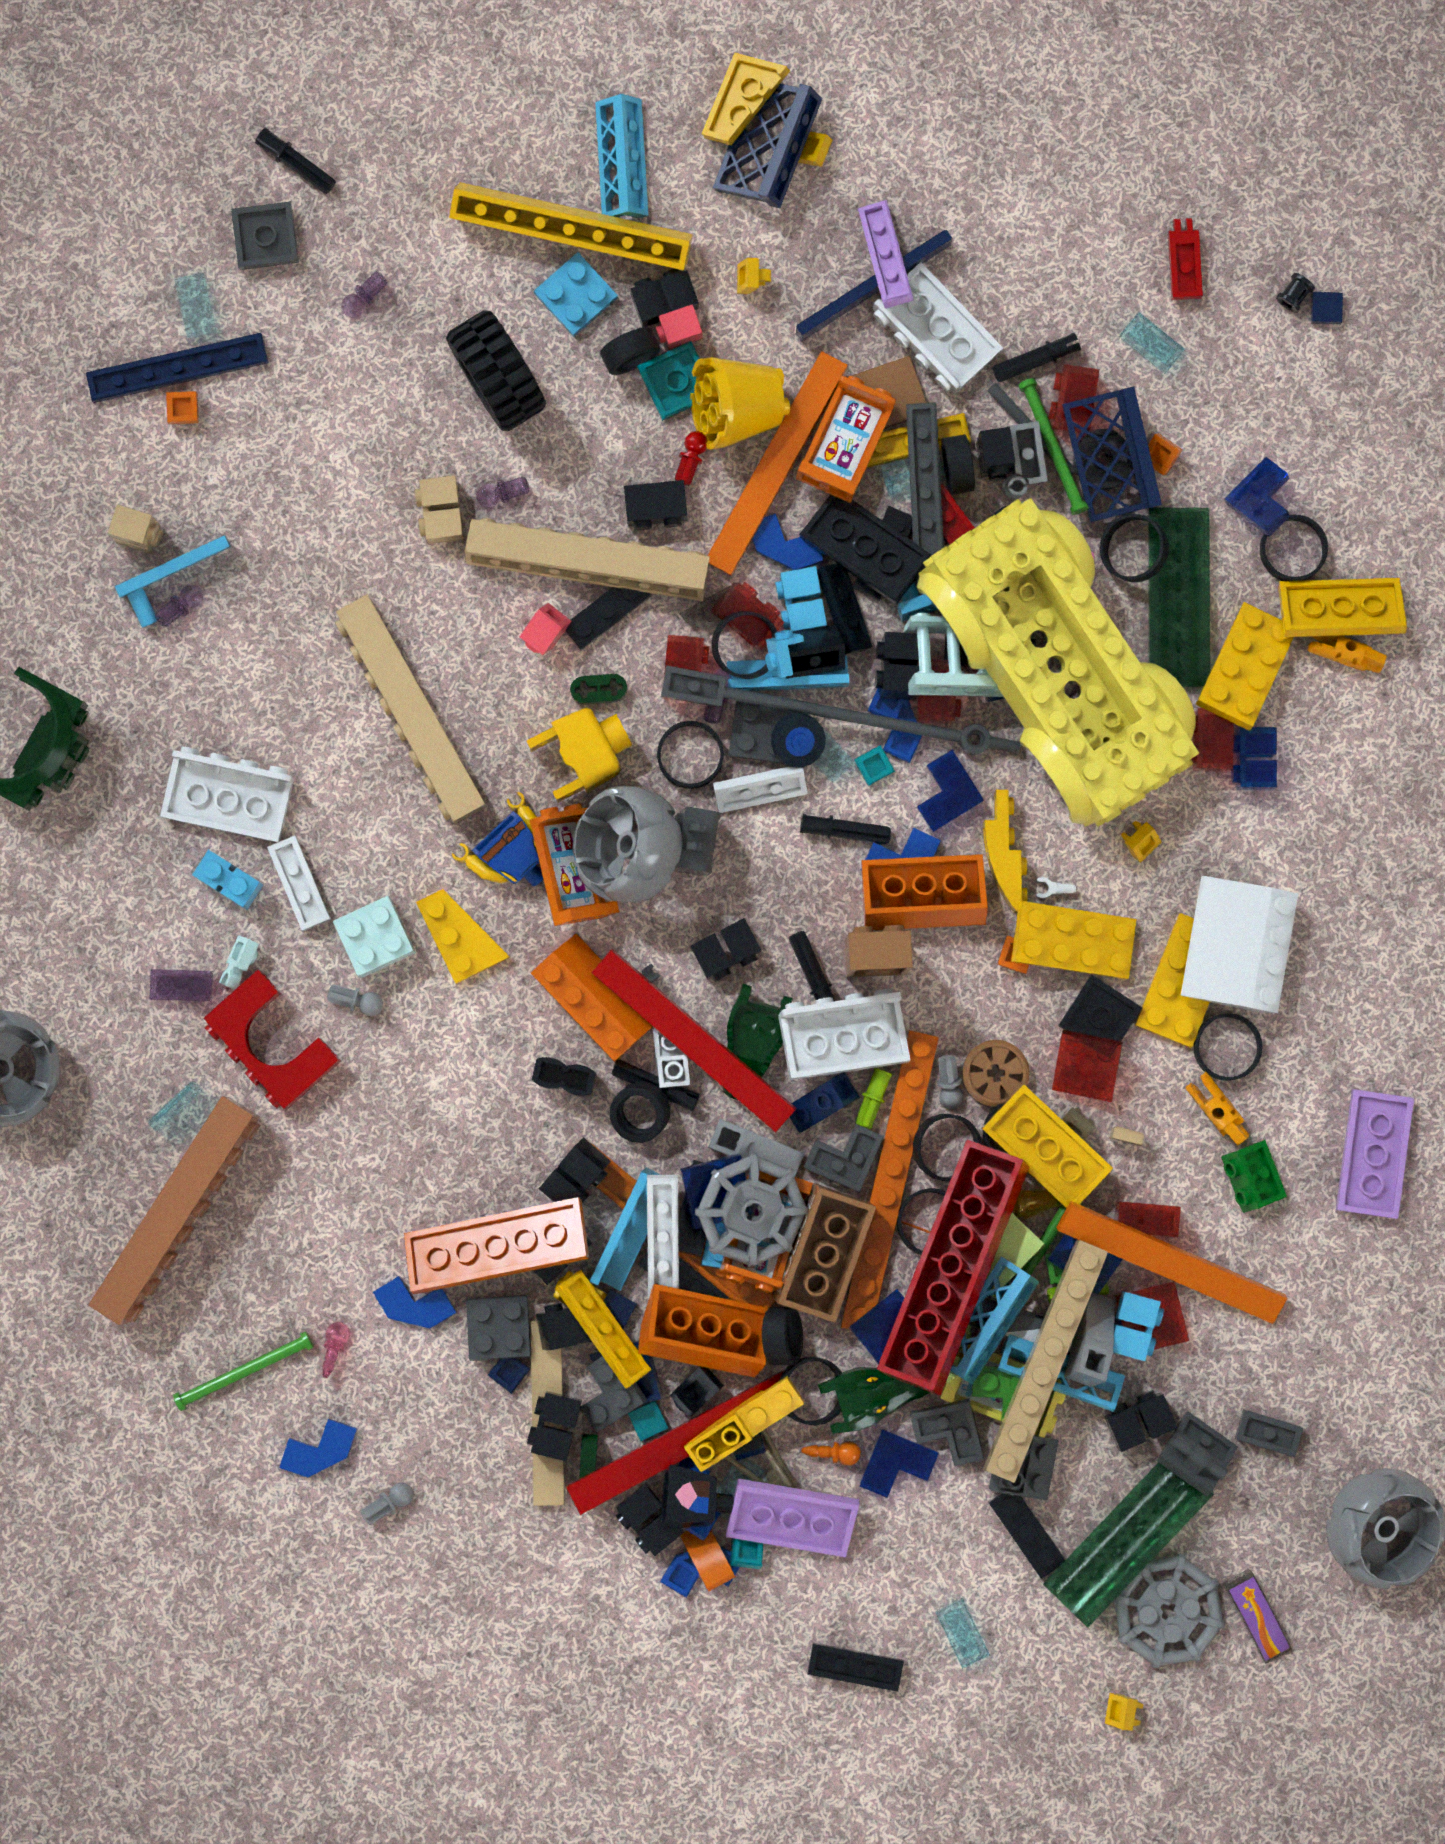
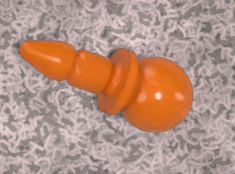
M846 1441L841 1444L834 1442L833 1447L811 1445L801 1449V1452L808 1456L832 1457L833 1463L840 1461L846 1466L856 1464L861 1457L859 1446L852 1441Z

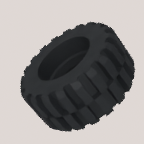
M483 310L448 332L446 341L484 407L502 431H510L543 411L546 400L538 383L512 339L491 311Z

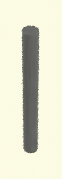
M994 383L987 390L1018 424L1032 422L997 383ZM1041 434L1043 451L1052 460L1049 450L1044 441V438ZM1065 457L1070 472L1073 475L1076 470Z

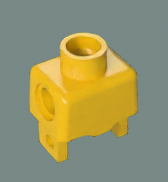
M587 707L552 721V728L526 740L531 752L559 739V752L565 764L571 766L578 776V779L553 791L557 803L584 789L586 793H589L619 775L621 767L616 754L632 746L617 714L598 722L592 709Z

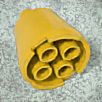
M715 357L701 358L695 362L692 375L696 377L694 393H690V399H692L691 411L696 431L702 432L707 438V449L725 448L775 428L781 424L784 415H789L790 404L788 398L784 397V374L781 368Z

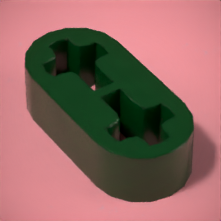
M618 674L581 676L572 682L570 692L574 701L582 705L613 703L621 701L626 696L627 683ZM616 680L617 685L623 686L622 689L617 691L616 696H612L610 691H601L600 687L610 686V681ZM580 683H586L588 688L597 687V691L589 692L587 698H582L580 693H575V689L580 688Z
M582 1434L579 1479L596 1470L598 1434Z

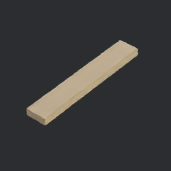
M537 1320L531 1321L533 1427H537L540 1416L534 1414L538 1397H545L546 1391L563 1395L562 1348L542 1350ZM545 1421L544 1425L563 1430V1425ZM533 1453V1506L564 1505V1461Z

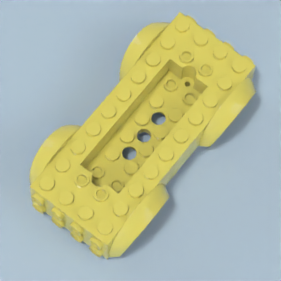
M1032 498L1023 503L1017 499L996 515L994 514L978 527L968 531L956 539L955 542L942 548L923 562L926 568L918 573L917 589L934 603L948 625H950L967 655L970 667L972 669H986L997 684L998 689L1025 728L1021 735L1020 743L1034 755L1055 784L1070 813L1068 817L1072 823L1083 824L1085 827L1093 823L1097 827L1105 822L1108 823L1119 816L1122 810L1128 806H1133L1145 798V794L1153 789H1158L1167 783L1170 777L1183 772L1194 764L1191 759L1199 754L1191 741L1196 721L1192 703L1185 689L1174 676L1162 667L1153 663L1138 661L1092 591L1091 586L1095 576V565L1090 547L1081 532L1066 517L1054 511L1038 509ZM1034 631H1042L1047 637V643L1044 647L1038 648L1032 644L1031 635ZM1053 657L1060 661V673L1050 671L1048 668L1049 658ZM1073 681L1080 686L1081 692L1078 698L1072 699L1065 694L1064 688L1066 683Z

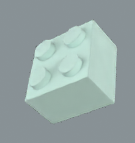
M389 896L383 897L333 921L356 974L360 978L416 953L394 903Z

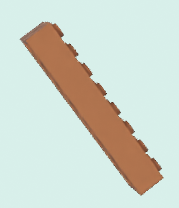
M222 1096L88 1306L118 1325L131 1323L132 1320L135 1322L145 1308L141 1304L144 1298L148 1295L152 1296L162 1281L158 1278L162 1270H169L175 1262L178 1254L174 1251L179 1244H185L189 1240L195 1229L191 1226L196 1218L204 1216L211 1205L208 1198L212 1192H219L228 1177L224 1173L227 1168L238 1163L244 1153V1150L240 1149L245 1140H252L261 1125L257 1121L260 1116L230 1097Z

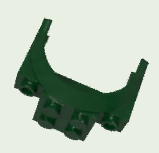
M18 667L14 674L19 677L20 681L39 690L46 697L52 708L50 712L47 711L45 716L42 715L15 762L13 766L15 771L12 774L14 777L0 778V796L30 811L32 806L37 807L44 796V791H42L44 785L61 793L62 789L67 790L72 784L75 777L72 771L77 762L82 763L85 760L90 749L87 746L89 740L75 732L77 726L81 727L84 724L89 712L86 710L88 704Z

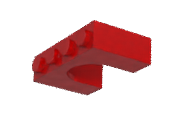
M257 970L203 1018L208 1023L204 1028L216 1041L221 1038L228 1047L225 1049V1052L236 1064L240 1060L248 1068L245 1072L247 1077L256 1086L261 1083L266 1088L268 1093L265 1097L276 1109L282 1106L283 1109L287 1110L336 1067L341 1060L319 1037L295 1059L283 1065H268L255 1056L249 1044L251 1023L262 1010L281 994L265 974Z

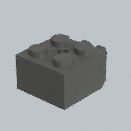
M685 806L680 813L674 816L682 832L681 856L674 871L707 877L712 873L711 865L721 813Z

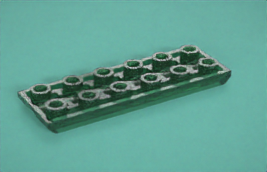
M1148 508V518L1163 528L1169 543L1168 557L1163 568L1154 577L1148 579V663L1156 664L1167 670L1177 679L1182 687H1203L1210 674L1209 508ZM1148 522L1149 570L1156 562L1160 552V538L1157 530L1150 522Z
M1158 1462L1043 1585L1089 1628L1215 1494L1212 1492L1205 1496Z

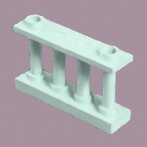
M917 613L910 616L904 626V633H917L919 671L914 673L908 682L909 695L1004 697L986 669H978L976 674H964L961 671L959 640L943 616H931L929 613ZM929 633L946 634L949 672L935 673L931 668Z

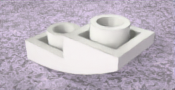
M654 1028L652 1031L659 1088L690 1085L687 1055Z

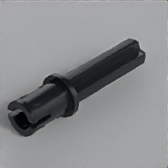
M266 127L259 133L255 143L274 156L277 163L283 162L325 194L333 189L336 183L335 179L291 147L292 143L289 141L287 143Z
M1073 332L1053 342L1047 340L1045 341L1046 345L994 365V376L998 382H1003L1049 362L1055 364L1057 359L1076 351H1081L1080 343L1067 347L1068 343L1076 341L1078 338Z
M802 814L800 833L826 836V839L837 837L888 844L891 836V829L888 826L833 819L832 815L829 818Z
M799 931L791 935L789 941L810 986V996L814 995L815 1000L832 997L834 1002L835 998L830 989L832 984L827 983L806 933Z
M618 1060L613 1067L612 1075L628 1083L648 1082L659 1087L658 1076L632 1064ZM682 1086L660 1088L667 1096L668 1101L676 1103L692 1112L701 1095Z

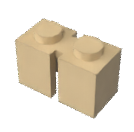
M455 475L419 480L420 489H415L417 507H423L424 518L418 519L420 536H426L428 544L464 540L462 517L459 509L458 485Z
M117 504L108 534L117 544L151 554L153 547L158 548L163 531L159 530L160 524L152 515Z

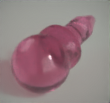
M333 1322L326 1329L327 1341L324 1342L323 1346L327 1351L322 1365L324 1378H328L334 1370V1363L337 1360L338 1352H344V1344L350 1337L348 1326L342 1322Z

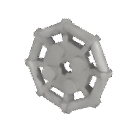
M750 1153L748 1157L719 1170L714 1169L711 1172L712 1177L698 1208H695V1215L699 1217L710 1245L709 1251L713 1255L718 1253L747 1265V1268H755L757 1264L786 1251L790 1253L803 1218L809 1209L808 1206H805L795 1180V1171L791 1167L784 1168L762 1159L756 1153ZM748 1170L749 1179L745 1181H738L735 1185H732L727 1180ZM759 1171L774 1176L777 1179L772 1185L758 1180ZM722 1186L727 1190L720 1208L712 1207ZM784 1187L792 1203L790 1206H784L780 1199L779 1191ZM756 1203V1208L760 1211V1214L758 1216L753 1215L751 1219H747L748 1213L745 1212L746 1208ZM785 1215H790L791 1218L782 1236L778 1233ZM712 1217H721V1221L726 1228V1232L721 1236L717 1232ZM773 1237L776 1243L757 1251V1244L761 1240ZM733 1238L746 1242L747 1249L743 1251L728 1244Z
M1183 1554L1148 1561L1140 1559L1136 1562V1567L1118 1592L1112 1595L1119 1629V1642L1121 1644L1125 1643L1152 1663L1154 1668H1159L1161 1665L1194 1660L1197 1663L1201 1660V1655L1219 1630L1225 1627L1218 1593V1580L1211 1578L1196 1567ZM1173 1569L1172 1578L1154 1581L1151 1574L1152 1572ZM1182 1573L1187 1574L1199 1583L1200 1586L1195 1590H1191L1179 1581ZM1144 1578L1148 1583L1138 1599L1131 1597L1130 1595ZM1206 1594L1210 1616L1200 1615L1199 1596ZM1171 1602L1176 1605L1174 1607L1176 1615L1173 1618L1171 1616H1168L1166 1619L1162 1618L1163 1611L1160 1609L1163 1604L1168 1606ZM1127 1605L1136 1606L1139 1624L1133 1627L1130 1626ZM1200 1622L1207 1625L1193 1644L1188 1637L1197 1624ZM1145 1631L1157 1640L1154 1650L1136 1636ZM1183 1641L1186 1648L1164 1652V1643Z

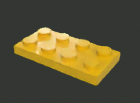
M1400 578L1279 581L1278 592L1284 637L1406 633L1407 622Z
M1243 602L1195 705L1250 731L1294 638L1284 637L1282 620Z
M1019 901L1011 962L1129 979L1137 919Z
M1179 913L1142 1005L1143 1008L1134 1026L1192 1048L1210 1002L1181 996L1194 918Z
M1024 1084L981 1128L1009 1155L1023 1159L1029 1166L1028 1173L1065 1208L1068 1207L1070 1201L1080 1205L1113 1169L1111 1165Z

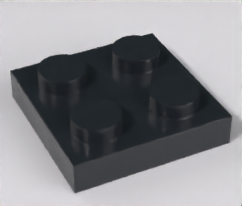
M1091 974L1058 1026L1110 1059L1143 1007Z

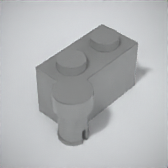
M1039 421L1007 426L1011 430L1015 465L1012 475L1004 480L1002 490L1010 499L1022 497L1027 491V485L1048 481Z

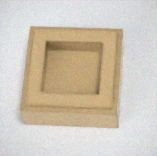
M1114 1126L1111 1128L1109 1138L1140 1146L1143 1143L1144 1135L1141 1132Z

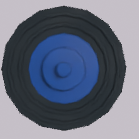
M792 713L786 715L776 723L772 731L771 745L773 752L781 762L790 767L811 765L820 758L825 749L826 737L823 727L815 718L808 714Z

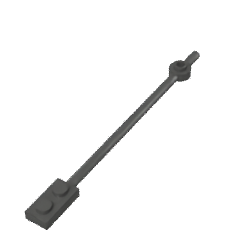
M666 666L661 691V697L718 708H721L723 699L805 713L959 742L962 750L970 755H978L987 748L1019 753L1020 741L990 736L988 729L981 724L968 725L962 731L725 687L726 676ZM970 735L978 737L979 743L977 745H972L969 742Z

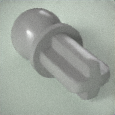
M331 985L329 988L327 1000L350 1007L352 1012L355 1006H357L363 1014L375 1016L383 1008V1000L375 992L359 995L360 988L352 990L338 985Z
M942 1055V1057L938 1058L940 1079L937 1081V1084L943 1088L939 1099L943 1107L953 1110L960 1107L964 1100L963 1092L957 1087L962 1083V1080L957 1074L955 1056Z
M397 1483L391 1488L388 1497L385 1493H381L379 1499L361 1510V1515L369 1525L374 1524L389 1513L394 1515L396 1513L395 1506L406 1507L412 1502L414 1497L413 1489L406 1483Z

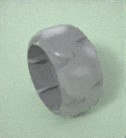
M625 785L608 788L589 802L590 806L577 823L573 839V854L577 862L578 875L589 890L604 899L621 903L646 901L657 895L668 884L671 874L680 860L682 832L679 823L673 816L675 810L666 799L651 790ZM634 814H635V821H636L637 826H638V833H637V832H632L633 825H634ZM625 858L631 859L628 867L622 873Z
M0 1010V1083L2 1082L3 1092L8 1103L6 1105L0 1104V1127L20 1125L31 1120L48 1105L51 1100L50 1097L58 1085L60 1061L55 1043L38 1022L21 1013ZM23 1044L30 1048L35 1060V1076L33 1080H29V1083L13 1075L14 1065L10 1059Z
M1379 1468L1375 1469L1370 1475L1360 1474L1340 1490L1333 1502L1331 1520L1327 1519L1326 1538L1336 1562L1341 1565L1345 1572L1359 1582L1381 1589H1389L1390 1585L1405 1586L1423 1576L1434 1564V1557L1445 1540V1514L1439 1500L1435 1498L1433 1491L1426 1484L1407 1472L1397 1469ZM1404 1496L1410 1502L1411 1509L1398 1520L1380 1508L1387 1501L1393 1502ZM1363 1530H1365L1373 1538L1361 1549V1538ZM1399 1530L1404 1531L1405 1535L1401 1542L1387 1553L1386 1542L1394 1539Z

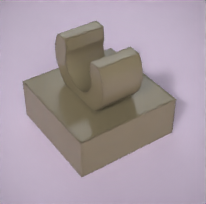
M1072 1107L1061 1119L1085 1140L1095 1129V1126L1092 1125L1093 1120L1091 1118L1087 1120L1082 1116L1079 1107Z

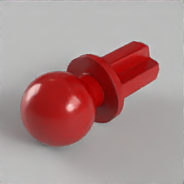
M690 432L684 441L687 452H680L679 454L681 460L674 478L675 481L684 480V485L689 486L692 483L697 466L702 464L703 460L698 455L704 453L707 449V438L702 432Z

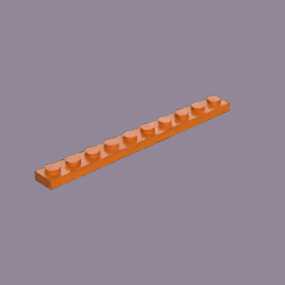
M910 1030L908 1032L907 1044L910 1061L909 1063H902L869 1201L876 1206L852 1275L841 1328L871 1335L912 1157L913 1141L918 1130L939 1037Z

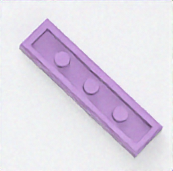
M887 200L858 208L884 308L887 309L913 301L912 291Z

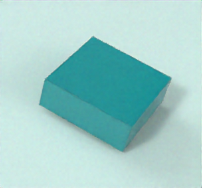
M881 745L854 759L867 786L895 772Z
M652 1401L628 1413L640 1441L668 1429L656 1401Z
M732 1538L730 1566L761 1569L764 1543Z

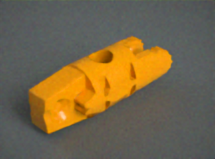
M1342 635L1313 636L1318 641L1309 643L1307 650L1310 653L1354 669L1368 670L1379 673L1382 670L1387 657L1367 644Z
M1205 1072L1200 1078L1213 1096L1207 1100L1193 1083L1187 1085L1185 1089L1205 1112L1223 1136L1228 1134L1238 1146L1249 1137V1133L1241 1124L1245 1120L1211 1076ZM1216 1108H1221L1224 1111V1113H1218L1216 1111Z

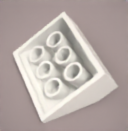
M1201 876L1181 996L1260 1013H1278L1298 893Z

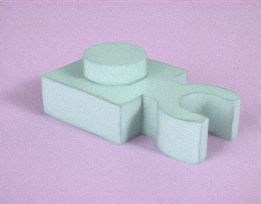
M238 935L226 962L229 965L223 972L219 983L235 990L240 984L243 971L247 972L248 967L255 962L259 944Z

